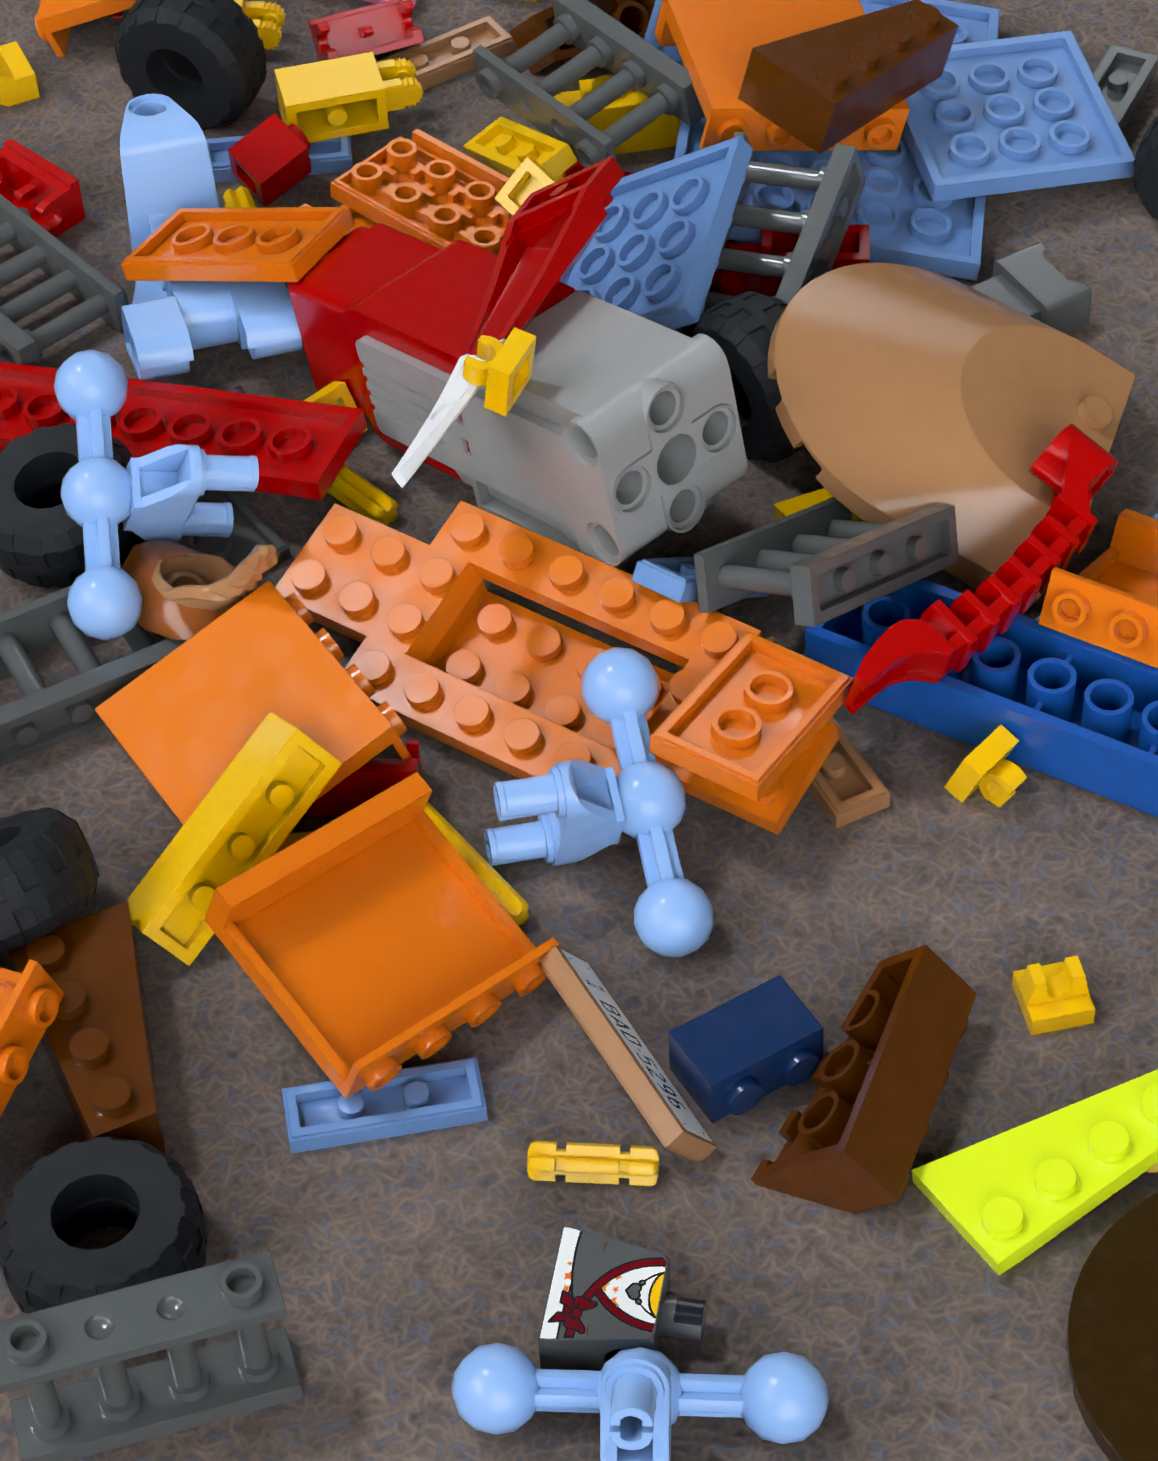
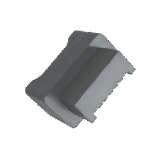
M1041 242L1032 244L994 261L993 277L970 287L1065 334L1089 324L1092 300L1091 288L1084 282L1068 280L1044 258L1046 247Z

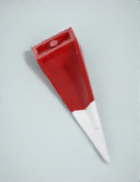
M613 156L531 193L507 222L485 297L461 356L433 410L392 472L393 478L401 488L409 481L481 386L473 385L463 378L464 360L467 356L479 361H486L476 357L480 336L494 337L503 344L514 327L524 331L584 254L608 214L605 208L613 200L610 194L611 191L625 175Z

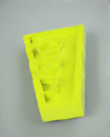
M1158 1069L911 1170L913 1183L998 1275H1001L1158 1163Z

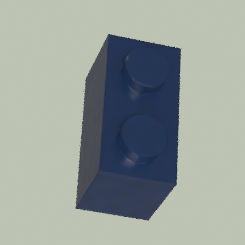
M778 975L670 1030V1070L709 1121L714 1123L731 1113L733 1115L744 1114L753 1109L762 1097L787 1084L790 1086L802 1084L812 1077L823 1058L824 1028L782 976Z

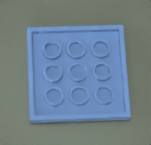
M1072 31L953 44L942 76L906 98L910 111L902 133L933 202L1133 177L1135 157Z
M737 136L622 177L610 193L613 200L605 208L608 213L582 257L562 283L573 287L575 291H583L672 330L699 322L705 309V301L714 272L719 265V257L726 234L733 220V212L739 193L746 179V171L753 148L741 136Z

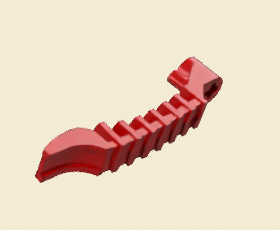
M1074 424L1065 427L1029 468V472L1053 490L1051 507L1046 517L1033 528L1030 536L1016 548L1013 556L1003 563L995 574H992L978 586L974 594L967 589L952 602L949 608L939 599L923 612L919 620H900L888 628L876 640L859 666L853 679L854 682L843 703L849 712L854 715L876 695L891 685L904 681H922L936 684L951 670L955 669L957 673L966 667L976 651L981 654L988 648L997 632L1002 635L1007 631L1018 612L1021 615L1024 614L1031 606L1038 592L1042 595L1047 590L1052 569L1057 567L1065 570L1071 561L1070 557L1073 552L1078 555L1084 549L1098 521L1090 513V499L1102 489L1113 475L1119 460Z

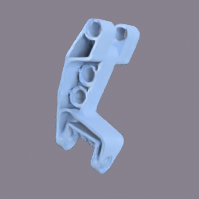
M145 94L130 100L126 105L121 128L120 159L133 252L179 208H220L207 141L197 121L170 97L162 94ZM136 281L132 304L121 306L126 350L139 380L148 381L190 372L189 361L194 360L193 350L238 342L242 350L248 349L252 359L302 350L301 334L290 295L284 282Z

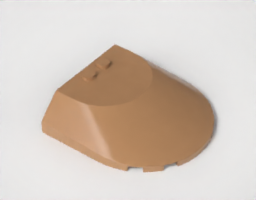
M875 262L843 266L811 280L798 291L782 311L773 329L768 350V378L777 380L782 398L775 408L776 413L793 448L795 449L804 444L822 468L815 477L820 484L840 503L865 522L887 524L934 503L955 505L959 563L943 570L974 589H977L988 577L995 574L998 568L1013 556L1016 548L1030 536L1033 528L1046 517L1051 507L1053 490L1029 472L1032 463L1045 451L1051 441L1070 424H1074L1107 452H1110L1136 377L1132 372L1078 339L956 280L918 267L895 263ZM1093 498L1090 499V507H1091ZM1038 592L1037 596L1035 597L1034 601L1032 602L1031 606H1032V605L1039 599V597L1041 596V594H1040L1039 592Z

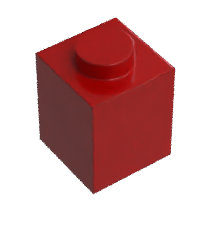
M275 113L227 150L232 174L250 190V193L264 207L274 202L312 172L308 151L311 149V144L308 138L295 124L287 126Z

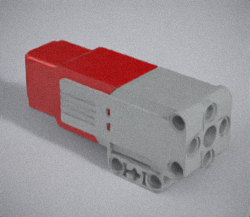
M384 223L375 224L370 228L360 226L344 235L298 282H287L288 292L316 390H321L333 381L345 382L357 408L363 409L364 415L369 418L378 436L390 446L406 453L437 403L461 356L485 297L498 255L463 240H456L442 249ZM564 283L558 286L524 330L536 336L532 377L508 414L503 416L484 408L486 386H481L423 461L472 486L478 508L620 570L628 565L630 556L667 530L676 533H684L691 530L699 522L704 510L715 503L716 496L744 477L748 471L730 367L725 353L717 342L711 337L700 333L692 338L583 291H575L573 287Z

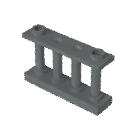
M551 0L555 16L553 26L504 61L481 44L473 49L478 70L475 77L482 92L490 99L496 98L544 134L569 144L577 160L584 168L610 156H613L617 162L615 148L664 113L667 115L673 114L690 127L705 117L692 86L693 82L688 70L588 0ZM564 43L568 45L573 44L582 50L578 55L536 84L521 74ZM597 66L600 68L606 67L615 74L569 108L554 98L558 93ZM630 89L640 91L649 98L602 132L587 122L588 119Z
M735 132L734 137L741 136L749 144L745 132ZM836 144L828 165H823L820 170L757 162L752 152L746 171V179L739 193L733 212V220L726 234L717 269L782 278L777 294L772 296V298H779L787 304L811 280L831 271L866 183V177L856 146ZM750 183L817 191L811 208H806L803 213L742 205ZM733 225L800 235L794 251L788 252L786 256L724 248ZM708 292L703 313L733 296ZM683 326L674 330L688 336L692 326Z
M0 194V248L9 244L20 253L0 264V289L37 268L51 277L0 306V361L41 367L40 358L43 356L42 350L100 317L119 333L123 334L121 306L129 305V299L123 287L116 280L107 279L36 223L26 209L23 207L17 208ZM68 292L82 302L33 331L28 329L22 330L15 324L17 321Z
M833 497L694 554L699 612L711 613L756 593L791 596L793 599L795 625L816 627L959 563L955 505L934 503L892 522L882 524L852 521L851 511Z
M71 586L0 613V664L5 663L24 697L0 706V767L105 725L94 709L183 644V640L168 638L155 643L149 632L143 629L137 622L133 629L123 635L133 653L101 665L82 635V631L73 624L67 607L68 593ZM59 641L77 670L78 675L46 687L27 654Z
M271 1250L0 1321V1394L25 1387L27 1396L9 1400L21 1461H72L303 1398L302 1387L286 1327L266 1331L265 1322L288 1317ZM237 1330L239 1339L196 1349L195 1341ZM167 1349L168 1358L126 1369L124 1360ZM94 1368L97 1370L98 1377L55 1387L53 1379Z

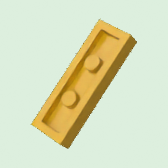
M502 116L462 146L469 157L509 178L526 157L537 161L557 181L563 179L565 171L578 161L569 144Z

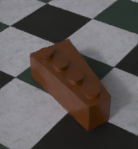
M912 0L753 47L738 99L821 154L888 111L894 105L942 76L959 25L943 16L934 6L925 4L920 0Z
M128 900L63 924L43 937L8 951L13 971L22 973L29 959L38 961L65 993L59 1004L57 1016L54 1022L47 1027L41 1038V1043L85 1140H93L94 1137H117L118 1139L139 1140L153 1145L154 1148L166 1154L140 970L139 951Z

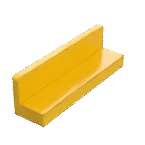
M270 712L127 899L132 924L144 935L190 966L214 934L204 918L215 889L274 855L343 763L298 728Z

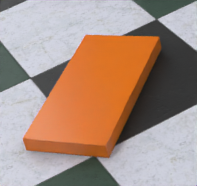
M345 207L179 208L123 260L121 267L127 281L298 282L355 223L350 209Z

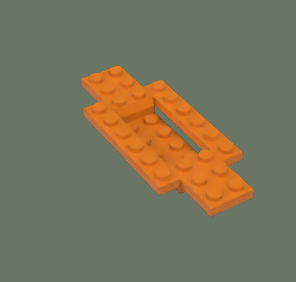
M464 501L459 502L430 545L335 503L275 587L284 598L294 593L307 608L314 622L361 643L344 669L346 670L353 664L358 667L376 692L369 698L376 707L386 701L405 725L519 779L547 775L549 768L554 767L556 762L574 759L584 760L603 768L613 767L615 776L621 772L610 725L591 714L581 693V677L586 666L599 653L613 647L487 591L483 579L681 666L682 669L673 674L652 664L658 675L659 696L653 709L646 714L650 736L747 631L763 638L762 631L717 611L701 613L699 612V603L694 601L686 603L676 602L632 581L633 575L607 565L600 560ZM828 721L758 802L656 755L655 757L656 762H660L677 774L685 789V793L779 835L840 736L837 725Z

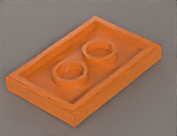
M747 631L650 736L649 752L758 802L843 705L854 678Z

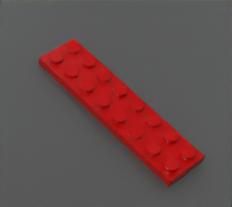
M0 361V452L6 448L9 442L18 436L21 438L31 433L33 429L43 426H59L60 423L76 424V420L60 408L54 392L55 376L58 369ZM127 378L128 391L126 402L120 411L111 417L112 436L117 440L119 439L128 448L133 458H139L177 444L198 445L200 449L205 450L206 455L257 456L259 481L255 491L321 501L367 427L363 409L132 378Z

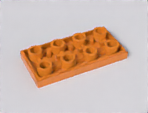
M401 136L390 141L386 146L362 162L355 164L350 170L330 182L331 198L377 224L384 223L442 249L456 240H463L498 255L506 224L512 217L494 199L499 190L492 184L479 180L457 168L452 162L437 157L417 146L414 141Z

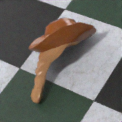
M155 539L133 546L122 569L137 581L143 604L138 623L142 628L174 640L187 641L248 596L250 591L256 590L258 581L262 580V573L278 563L279 553L272 544L256 545L252 552L235 568L222 557L204 554L169 539Z

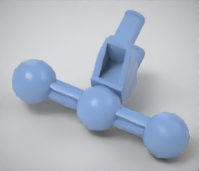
M91 349L76 352L62 363L56 372L54 392L60 408L76 420L79 462L69 469L62 480L61 500L66 514L80 527H83L85 572L79 575L69 588L67 607L73 624L86 636L106 641L121 637L133 629L141 617L143 598L137 581L126 571L120 569L118 524L123 521V531H132L146 541L169 539L179 542L182 536L229 538L233 530L234 521L232 504L230 502L212 503L196 501L199 496L204 495L205 490L255 492L259 481V464L257 456L206 455L205 450L200 449L198 445L177 444L139 458H130L125 469L116 460H113L111 417L118 413L126 402L128 381L122 365L108 353Z
M613 647L599 653L586 666L581 677V693L591 714L610 725L621 772L615 776L613 767L603 768L584 760L574 759L556 762L554 767L549 768L547 775L494 782V804L500 822L538 815V819L534 822L485 829L484 843L488 863L492 867L544 858L546 864L551 863L552 866H559L584 860L609 845L619 844L622 832L637 840L648 887L639 896L634 907L635 929L644 946L658 955L681 958L697 951L709 939L714 927L713 907L704 890L688 879H684L673 829L681 822L686 810L685 789L677 774L660 762H656L655 755L649 752L650 732L646 714L653 709L659 696L658 675L649 659L634 649Z
M493 1343L478 1346L468 1354L455 1370L451 1385L453 1399L459 1416L473 1429L494 1435L515 1432L532 1418L535 1411L600 1413V1461H671V1426L676 1422L678 1416L744 1418L746 1425L763 1440L779 1444L803 1441L820 1427L830 1400L827 1384L820 1370L805 1356L789 1352L763 1355L747 1369L745 1375L679 1373L677 1366L663 1353L643 1347L618 1352L604 1363L601 1371L536 1369L534 1361L518 1347Z

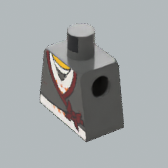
M562 1226L538 1336L540 1368L601 1371L604 1363L622 1350L643 1347L659 1351L662 1337L702 1342L707 1316V1300L670 1295V1258L664 1253L579 1228Z

